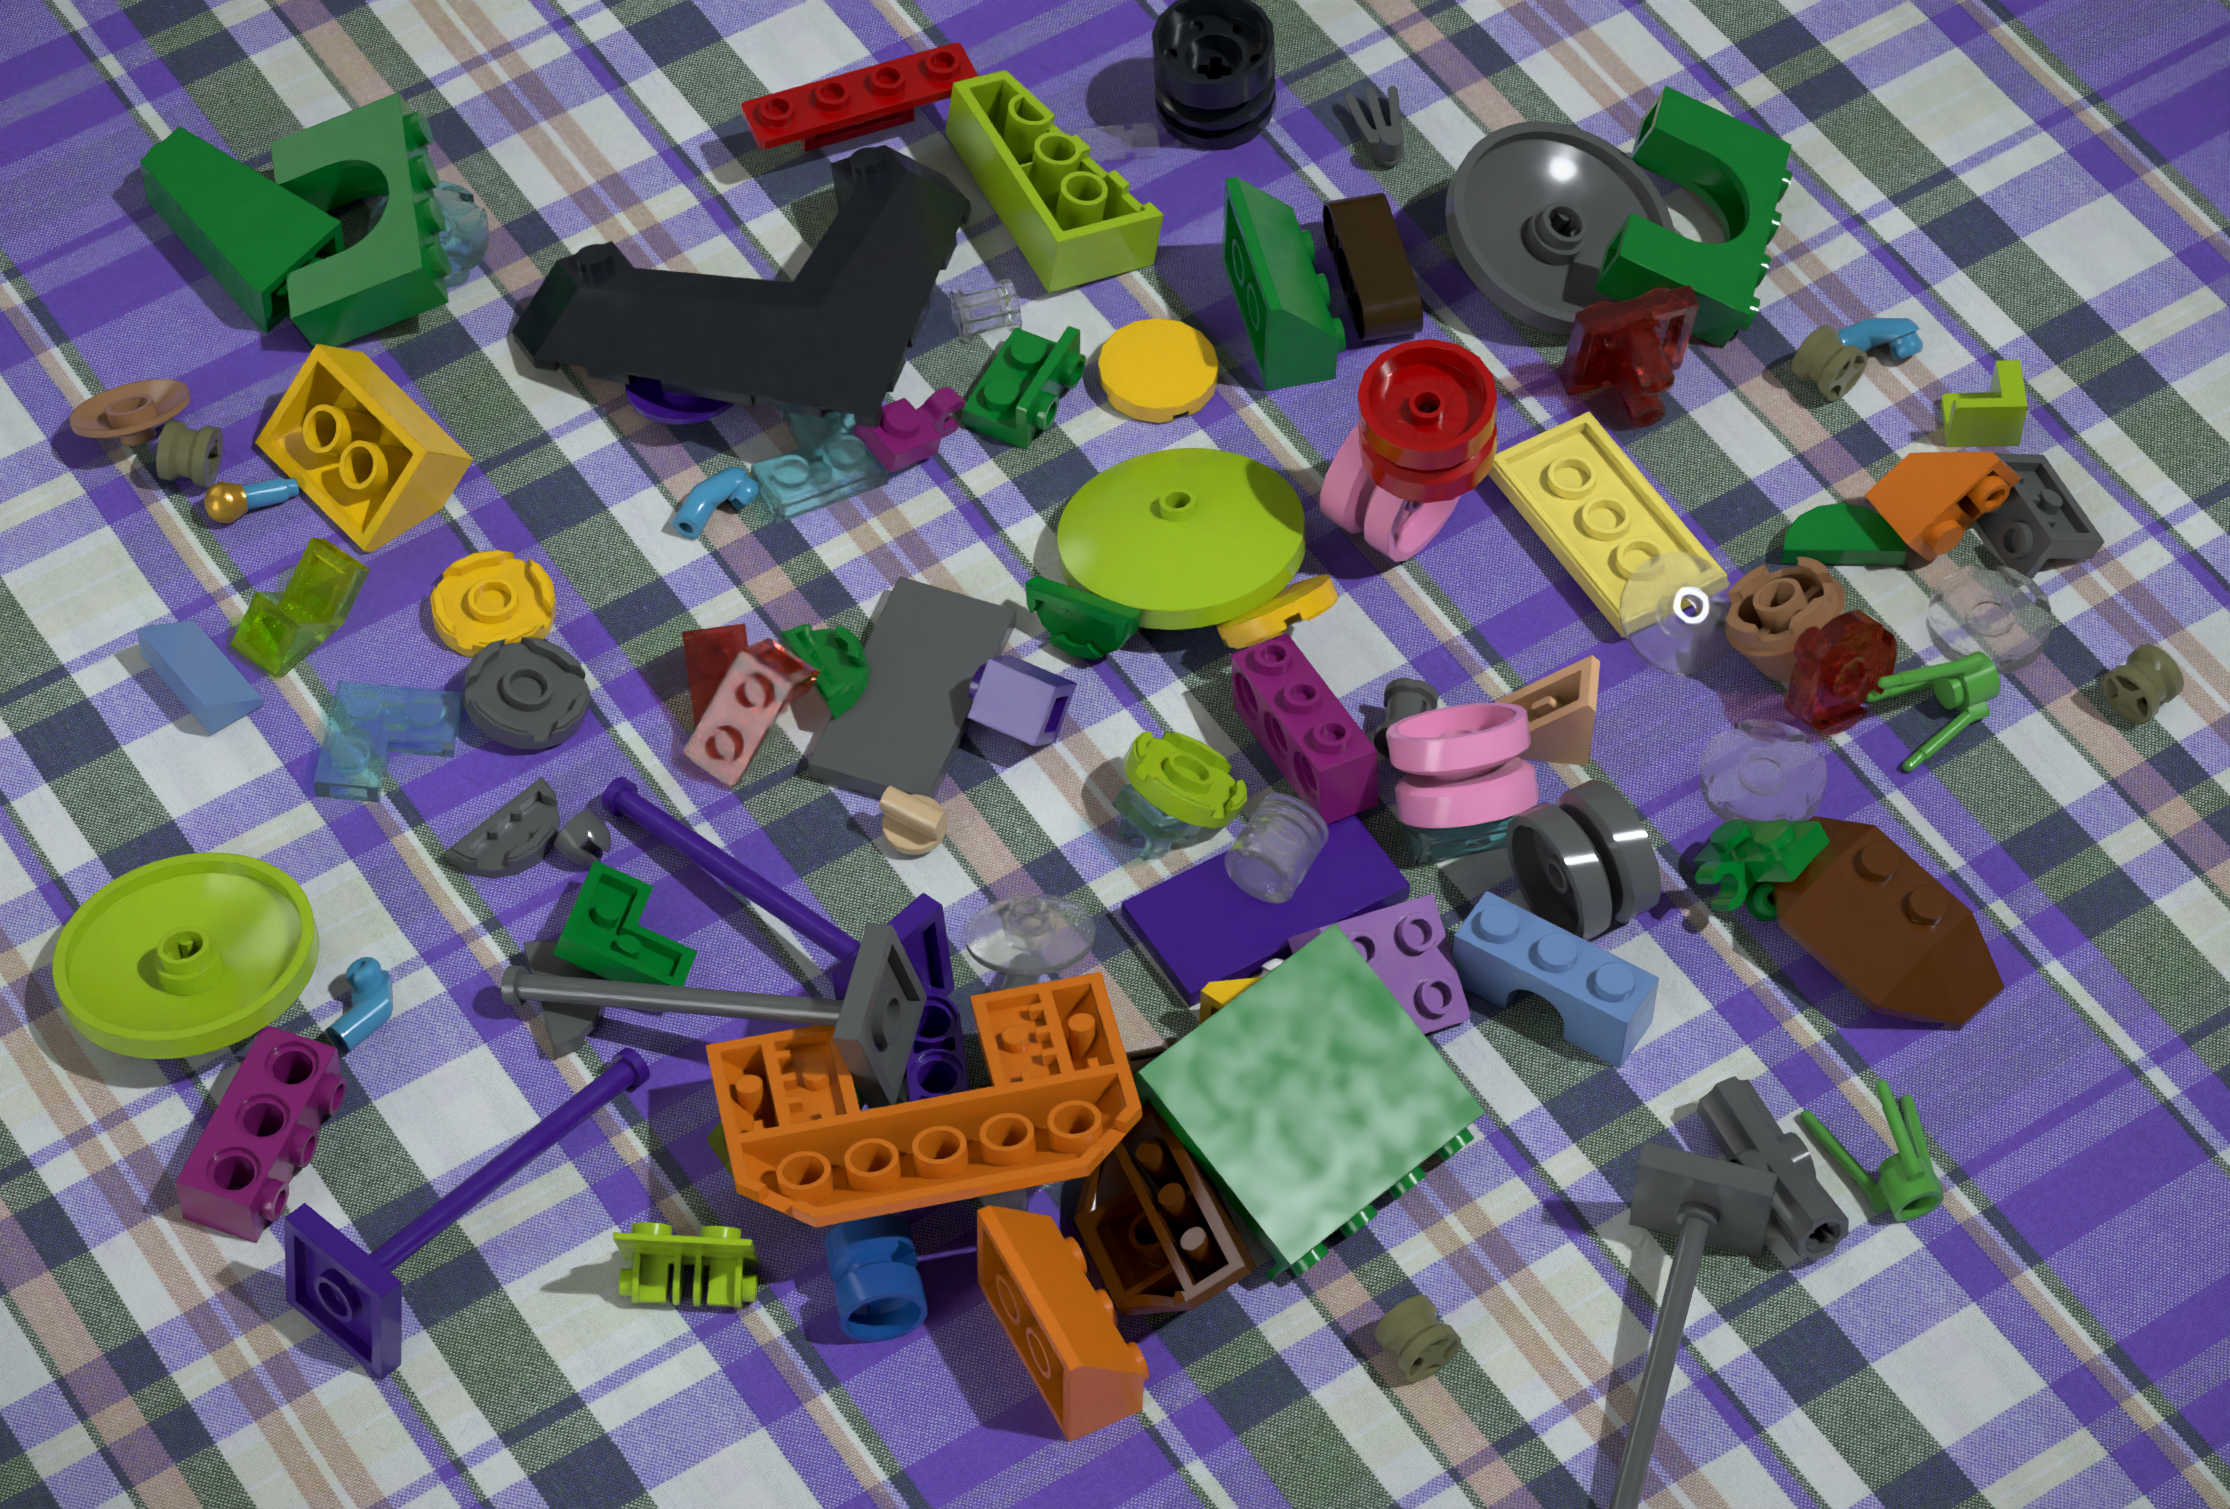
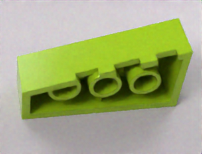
M1007 70L953 83L945 134L1048 293L1154 265L1164 214L1151 202L1142 205L1129 193L1130 183L1116 170L1107 173L1090 157L1091 147L1077 134L1071 136L1062 132L1054 124L1055 114Z

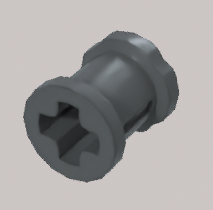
M1409 678L1396 679L1386 685L1383 706L1386 708L1384 722L1377 727L1373 739L1375 748L1381 755L1390 759L1386 736L1390 725L1403 718L1437 709L1439 694L1433 686L1424 681Z

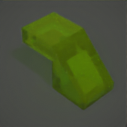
M311 538L285 592L256 591L230 647L275 678H283L345 623L370 569L325 538Z

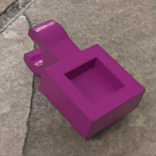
M950 386L943 387L934 392L917 409L906 398H902L882 406L883 416L877 428L855 425L853 434L891 473L937 454L941 439L958 430L959 424L950 414L964 408L966 401Z

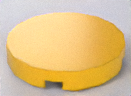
M1153 318L1134 321L1116 330L1102 345L1098 360V380L1100 388L1102 385L1103 390L1107 393V400L1116 410L1135 420L1163 423L1174 421V415L1183 414L1188 411V416L1200 411L1214 396L1218 380L1219 363L1214 346L1201 331L1181 321Z
M502 550L473 553L452 563L442 573L443 580L437 585L436 589L434 586L430 596L435 631L446 646L469 658H473L475 654L490 643L506 639L505 644L512 642L521 643L522 637L543 640L550 633L557 614L553 581L542 566L529 558L528 563L523 560L514 559L513 552Z
M1329 575L1315 576L1286 586L1270 601L1233 620L1216 624L1217 630L1225 647L1228 645L1229 648H1245L1283 634L1282 631L1288 629L1287 626L1300 619L1303 622L1306 619L1310 621L1335 605L1339 597Z

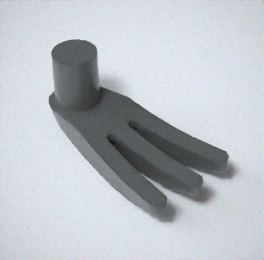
M1395 86L1388 88L1391 126H1386L1375 88L1367 87L1365 89L1375 130L1367 122L1354 94L1350 92L1345 93L1344 98L1356 128L1376 162L1382 166L1397 165L1403 159L1405 153L1398 89Z

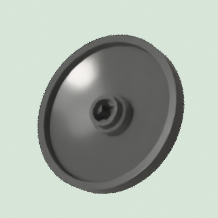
M1522 122L1508 125L1488 134L1468 152L1451 180L1446 197L1445 215L1449 239L1461 266L1475 285L1492 302L1515 318L1539 329L1562 335L1597 336L1612 333L1629 326L1645 314L1636 308L1594 290L1606 246L1631 212L1675 232L1670 213L1660 192L1647 174L1629 156L1611 143L1590 132L1560 123Z

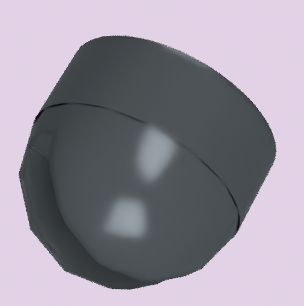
M586 809L575 815L563 827L554 842V847L575 865L589 867L592 866L594 860L601 862L593 853L600 847L606 852L610 851L611 834L604 822L591 810Z

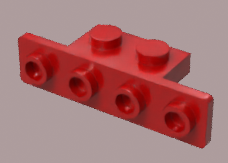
M955 42L744 101L741 104V111L759 149L766 150L799 140L806 152L913 122L915 107L951 98L954 82L978 77V74L963 46Z

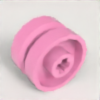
M1358 423L1337 451L1325 476L1320 494V511L1327 519L1351 534L1364 532L1365 541L1395 562L1406 561L1422 551L1439 533L1454 511L1461 495L1453 500L1420 503L1397 498L1377 486L1362 464Z
M1474 703L1444 707L1403 718L1390 725L1386 732L1391 764L1397 769L1408 773L1398 781L1395 787L1399 820L1406 825L1420 828H1453L1478 825L1520 814L1535 806L1539 800L1535 766L1518 757L1529 748L1531 743L1527 710L1519 705Z

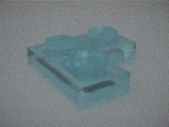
M835 411L825 414L823 418L783 412V420L797 442L799 449L751 465V479L757 482L759 487L758 493L776 524L888 485V470L865 447L863 441L853 434L856 425L854 414L837 413Z
M337 681L314 778L316 797L379 803L391 752L454 758L465 709L463 706V692Z

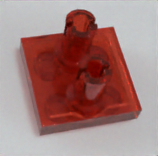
M1689 285L1672 290L1664 287L1655 288L1638 298L1617 303L1600 301L1589 305L1583 311L1576 312L1560 373V378L1567 395L1616 385L1633 427L1642 428L1659 422L1664 417V412L1666 411L1660 394L1669 390L1674 384L1675 375L1673 371L1681 368L1699 308V303L1692 286Z

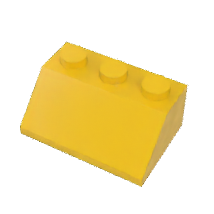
M317 343L255 441L290 478L296 479L298 486L365 552L377 550L441 510L474 460L366 354Z

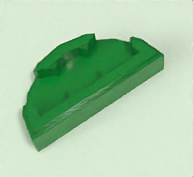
M1836 503L1817 506L1797 517L1786 531L1781 563L1798 564L1796 557H1808L1822 564L1904 565L1907 550L1903 539L1882 515L1863 506Z
M1037 575L1025 582L1027 606L1030 613L1036 611L1041 624L1052 635L1048 638V641L1072 657L1093 660L1123 647L1138 630L1143 614L1141 610Z
M810 624L799 625L780 633L786 649L834 719H837L856 704L867 688L871 670L865 651L857 636L843 626H835L836 630H812Z

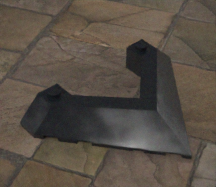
M886 145L862 148L855 151L850 157L830 163L839 213L793 282L634 268L613 241L605 244H592L581 248L574 255L555 262L512 330L513 338L534 367L538 369L556 372L560 368L559 363L586 367L589 378L630 385L639 376L660 380L663 391L753 406L754 404L774 407V410L816 418H823L825 414L834 411L837 413L854 414L856 425L877 428L883 416L882 402L886 392L894 391L906 363V350L913 347L937 292L935 280L940 270L947 269L957 246L956 232L959 225L966 224L971 214L970 201L945 175Z

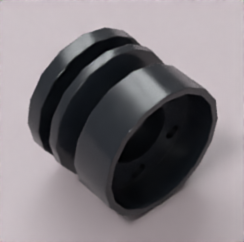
M1177 0L1158 17L1152 32L1155 102L1158 119L1169 134L1185 144L1205 149L1235 147L1255 138L1270 123L1276 108L1275 40L1272 22L1264 10L1250 0Z

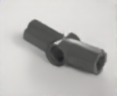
M1734 1076L1715 1084L1708 1094L1699 1099L1697 1113L1728 1162L1777 1173L1778 1176L1769 1218L1798 1256L1806 1255L1812 1261L1832 1254L1839 1242L1848 1236L1849 1219L1816 1179V1170L1812 1157L1802 1139L1796 1133L1789 1132L1784 1134L1749 1079L1739 1080Z

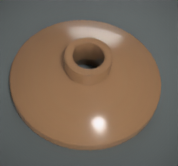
M172 379L137 381L114 387L87 399L73 410L69 417L72 431L80 436L99 439L120 438L121 444L124 446L140 445L155 438L157 435L155 428L163 425L180 413L189 404L191 395L188 386L181 381Z

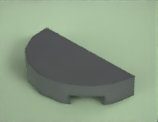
M540 777L447 850L448 864L468 875L493 879L518 875L539 864L554 847V842L560 829V817L555 792L544 778Z
M550 940L523 942L530 974L603 980L602 976L582 970L573 963L553 955L552 953L557 942ZM538 1001L555 1059L580 1049L585 1044L584 1038L596 1028L598 1021L603 1019L605 1014V1007Z

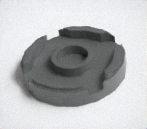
M522 637L521 643L512 642L505 644L506 639L492 642L475 654L465 673L463 706L472 723L490 739L517 749L541 750L562 744L579 731L588 711L590 687L588 689V685L584 680L586 673L580 662L562 647L539 638Z

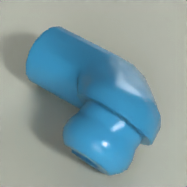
M1867 318L1838 330L1842 343L1846 346H1858L1865 352L1889 343L1891 355L1896 360H1902L1919 353L1923 348V342L1916 332L1920 328L1909 318Z
M730 466L697 483L672 521L673 527L684 537L690 539L698 538L716 507L726 499L737 509H744L746 505H749L759 491L757 482L746 476L747 470Z
M371 957L357 959L348 967L346 979L352 985L350 989L352 1008L327 1028L331 1041L344 1053L352 1051L385 1024L393 1011V990L390 975L386 970H381L379 962Z

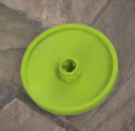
M1178 448L1161 450L1130 458L1102 471L1089 480L1074 494L1066 505L1058 525L1057 544L1060 567L1068 586L1143 611L1139 627L1182 630L1202 628L1233 620L1278 595L1294 578L1304 559L1306 527L1303 507L1297 493L1287 480L1270 467L1252 458L1228 451L1206 448Z
M214 852L185 854L162 859L136 868L111 881L86 900L72 915L58 938L52 961V975L66 1017L72 1026L92 1043L117 1054L136 1058H185L216 1051L235 1044L265 1028L281 1016L301 995L310 981L318 960L319 933L311 904L305 892L292 877L281 869L265 861L239 854Z

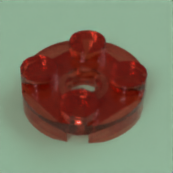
M1860 609L1838 615L1821 629L1817 626L1807 628L1795 643L1794 656L1798 660L1793 669L1788 693L1784 701L1786 711L1825 735L1837 734L1854 726L1869 712L1860 705L1867 699L1872 689L1881 695L1885 689H1881L1878 686V680L1881 677L1893 674L1897 658V642L1894 635L1884 629L1883 626L1885 625Z

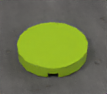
M1153 731L1142 732L1132 742L1124 757V772L1132 787L1150 804L1167 815L1190 825L1211 829L1230 826L1239 816L1247 802V787L1242 778L1235 782L1229 775L1232 766L1222 754L1205 743L1178 732L1165 731L1161 739L1154 738L1152 735Z

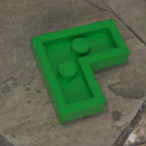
M594 860L552 954L573 963L582 970L593 972L611 981L683 987L697 951L638 925L654 886Z

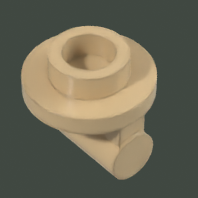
M889 786L885 790L879 803V809L884 811L882 828L888 844L895 850L909 855L924 854L935 849L945 837L948 813L944 812L940 804L930 797L919 794L909 795L893 786Z

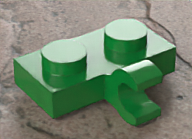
M1786 819L1774 821L1730 820L1712 832L1710 843L1692 860L1697 868L1694 879L1697 884H1716L1720 881V893L1713 899L1710 906L1713 911H1733L1742 905L1748 891L1756 882H1793L1812 862L1813 858L1829 844L1830 840L1819 821H1788Z

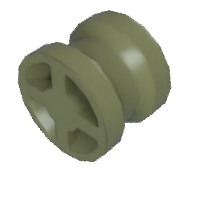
M1823 325L1818 327L1803 341L1792 360L1791 371L1802 381L1812 380L1818 385L1819 394L1828 401L1834 402L1845 396L1855 386L1864 372L1868 357L1866 352L1858 346H1846L1842 343L1839 332L1829 325Z
M168 420L161 432L157 448L156 470L158 477L161 480L176 481L180 477L191 478L196 486L206 488L212 486L219 473L222 460L223 435L221 429L208 425L200 430L190 429L184 421Z
M2141 644L2128 655L2126 665H2117L2104 676L2102 686L2109 704L2119 715L2133 723L2144 724L2159 712L2160 703H2168L2182 692L2184 680L2177 663L2169 654L2154 645Z
M1416 1295L1397 1304L1381 1319L1374 1331V1338L1385 1352H1394L1399 1358L1398 1369L1409 1382H1418L1437 1373L1451 1361L1461 1346V1338L1451 1325L1440 1324L1436 1319L1438 1309L1427 1295Z

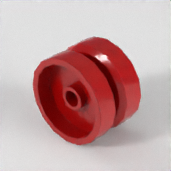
M1424 339L1403 342L1381 353L1364 371L1357 393L1360 420L1358 426L1359 447L1363 467L1375 484L1397 498L1420 503L1453 500L1476 488L1491 471L1497 451V392L1493 374L1480 357L1456 343Z

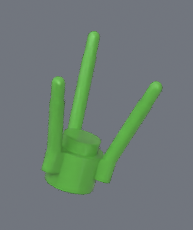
M1977 651L1955 661L1881 677L1878 680L1880 688L1867 691L1864 694V699L1866 702L1872 703L1934 687L1936 697L1943 707L1949 710L1955 708L1962 712L1902 764L1903 770L1905 772H1912L1971 723L1988 717L1990 710L1986 701L1998 696L2001 684L1999 674L1991 659L1985 653Z
M1879 1080L1876 1083V1091L1881 1101L1883 1112L1899 1153L1888 1157L1880 1164L1878 1170L1881 1176L1878 1183L1811 1111L1804 1110L1801 1112V1121L1867 1194L1875 1213H1882L1890 1208L1896 1220L1910 1221L1927 1215L1942 1203L1944 1199L1943 1188L1933 1170L1920 1118L1911 1095L1905 1094L1901 1098L1904 1124L1887 1081Z

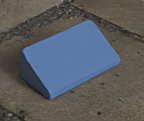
M194 620L149 625L137 630L142 657L210 735L264 705L263 698Z

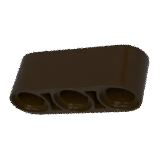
M1376 193L1325 201L1323 203L1325 238L1360 341L1365 342L1420 333L1423 328L1421 298L1386 195L1384 193Z

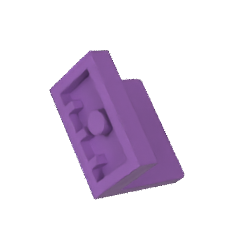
M1433 893L1336 923L1424 1034L1467 1021L1470 1018V1011ZM1333 924L1288 938L1292 955Z

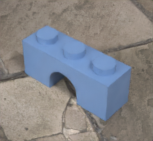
M1489 891L1484 893L1454 935L1452 956L1462 988L1505 1010L1519 990L1531 991L1542 996L1562 1016L1564 1021L1563 1039L1618 1068L1622 1067L1652 1024L1659 977Z

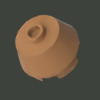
M1796 557L1798 567L1783 568L1769 573L1766 564L1761 565L1737 581L1728 593V598L1732 604L1727 617H1725V633L1728 642L1766 677L1776 681L1800 680L1822 671L1838 657L1844 646V589L1840 582L1830 575L1825 565L1812 558Z

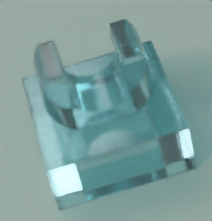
M1131 784L1122 786L1112 804L1124 817L1119 826L1118 836L1122 840L1138 838L1141 835L1146 838V845L1139 856L1143 861L1164 857L1169 852L1171 843L1194 839L1201 828L1200 826L1190 825L1167 815L1150 804Z

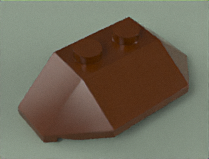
M1812 816L1808 820L1819 821L1830 842L1813 858L1812 862L1793 882H1772L1778 926L1873 1012L1916 1022L1942 1023L1944 1028L1960 1031L1995 1000L2004 989V984L1972 911L1877 826Z
M1149 1101L1142 1106V1118L1089 1176L1084 1177L1074 1221L1117 1309L1123 1316L1193 1310L1252 1273L1256 1267L1214 1183Z

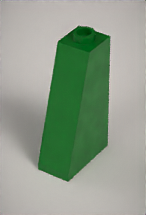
M181 126L162 142L153 145L145 157L140 160L147 202L254 324L266 333L271 331L290 314L286 274L345 250L341 221Z

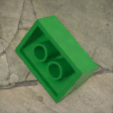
M1239 177L1225 178L1222 262L1265 390L1269 391L1336 379L1337 354L1345 353L1346 350L1345 333L1340 318H1331L1328 310L1330 308V292L1324 273H1315L1313 267L1315 264V250L1310 231L1300 230L1291 206Z

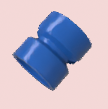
M885 1214L843 1222L831 1229L824 1239L825 1253L831 1281L838 1282L834 1288V1297L840 1327L847 1337L864 1342H880L901 1337L919 1327L927 1317V1303L921 1275L916 1270L917 1256L910 1225L901 1217Z

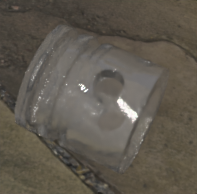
M1274 793L1266 795L1260 801L1257 809L1253 812L1249 821L1226 854L1225 868L1230 878L1238 887L1251 896L1265 902H1286L1293 896L1314 863V860L1321 852V848L1328 841L1329 830L1318 812L1304 801L1287 794Z

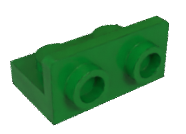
M1068 326L1056 343L1015 327L971 393L965 407L961 409V425L1027 450L1040 429L1046 431L1052 425L1058 411L1059 399L1066 388L1074 389L1082 377L1086 357L1080 354V330Z

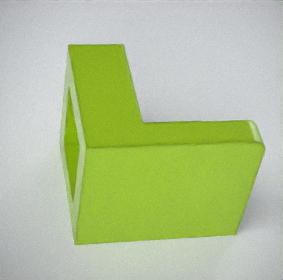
M2020 360L1995 362L1989 392L1945 393L1942 395L1940 408L1947 447L2020 445L2028 409Z

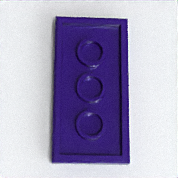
M1307 811L1123 901L1121 916L1189 1007L1200 1003L1201 990L1209 982L1250 978L1262 972L1260 967L1264 963L1275 958L1286 960L1292 956L1288 938L1335 922L1337 923L1396 905L1409 898L1410 883L1355 814L1321 827L1311 812Z

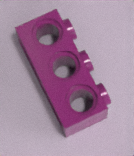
M1289 634L1280 635L1231 654L1234 710L1320 826L1323 827L1378 805L1376 748Z
M269 1025L260 1030L175 1181L183 1219L257 1243L269 1220L275 1222L280 1218L288 1200L290 1181L298 1167L305 1168L312 1160L318 1143V1130L327 1114L333 1116L337 1113L346 1093L347 1080L341 1075L336 1047ZM293 1081H303L297 1084H288ZM264 1133H275L267 1137H258ZM235 1186H246L239 1190H228Z

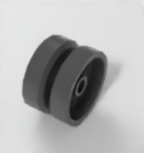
M1589 780L1562 794L1557 799L1556 805L1541 803L1516 815L1508 822L1506 844L1509 862L1518 887L1534 915L1587 941L1610 927L1611 920L1624 923L1651 910L1659 903L1662 886L1658 862L1650 839L1631 806L1617 790L1605 781Z

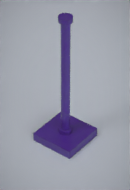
M618 777L607 786L601 800L604 810L616 817L625 815L843 962L831 974L836 1000H844L861 945L859 941L638 794L637 785L626 777ZM923 892L887 924L893 925L925 993L939 994L947 997L955 990L943 905Z
M631 1048L622 1049L613 1056V1066L369 1255L306 1203H303L284 1218L286 1302L379 1379H384L401 1365L402 1282L390 1272L626 1088H638L649 1080L650 1071L645 1060Z

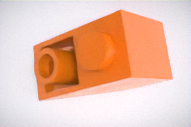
M1994 452L1909 453L1876 483L1865 496L1904 542L1930 563L1938 555L1945 554L1956 547L1963 538L1964 531L1981 515L1998 508L2009 496L2010 489L2021 478Z

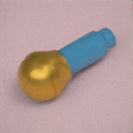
M281 477L244 486L220 481L210 486L206 491L204 505L209 517L216 522L229 524L234 523L235 520L246 514L250 509L286 502L290 497L298 496L299 488L295 478L285 480Z

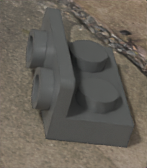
M1995 453L2020 476L2021 480L2010 489L2009 496L1998 508L1984 513L1976 522L2018 582L2032 581L2047 559H2092L2105 541L2046 457L2038 454Z

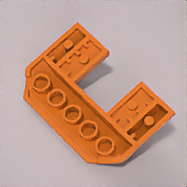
M1097 972L970 996L972 1017L991 1087L860 1111L851 1073L832 1039L835 1031L834 1026L811 1025L706 1045L708 1062L737 1193L817 1228L1089 1176L1142 1118V1106L1102 973Z

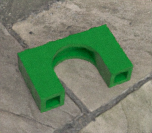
M1665 86L1641 119L1631 159L1638 166L1679 184L1699 196L1712 209L1719 220L1725 242L1716 244L1697 242L1631 212L1606 246L1594 290L1723 349L1737 329L1745 332L1750 327L1759 309L1760 299L1754 297L1755 288L1760 285L1770 265L1771 256L1764 252L1766 246L1773 239L1781 221L1782 214L1775 211L1777 203L1784 196L1792 178V171L1786 169L1792 144Z
M399 92L271 142L275 183L324 212L363 197L375 195L389 196L381 219L373 230L360 242L347 250L286 274L291 319L313 347H315L316 343L336 347L449 303L445 277L450 276L452 270L447 253L441 245L439 235L440 232L445 231V221L440 207L434 199L433 192L434 188L439 187V178L436 168L428 155L427 145L433 143V134L425 115L420 110L413 112Z

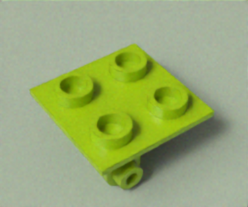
M637 1222L631 1224V1233L613 1232V1240L624 1259L633 1260V1269L621 1268L619 1274V1296H631L632 1303L667 1304L670 1265H674L673 1305H681L685 1266H695L693 1283L694 1306L702 1305L705 1267H709L708 1306L742 1309L743 1302H756L758 1276L747 1275L745 1272L746 1266L760 1267L761 1259L752 1239H741V1229L727 1226L700 1227L699 1236L672 1235L671 1225Z

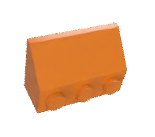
M988 1205L977 1210V1283L1068 1442L1142 1411L1144 1381L1149 1380L1146 1360L1138 1345L1133 1341L1126 1344L1117 1330V1314L1106 1291L1102 1288L1095 1291L1085 1275L1087 1274L1086 1261L1077 1241L1072 1236L1064 1239L1051 1216Z

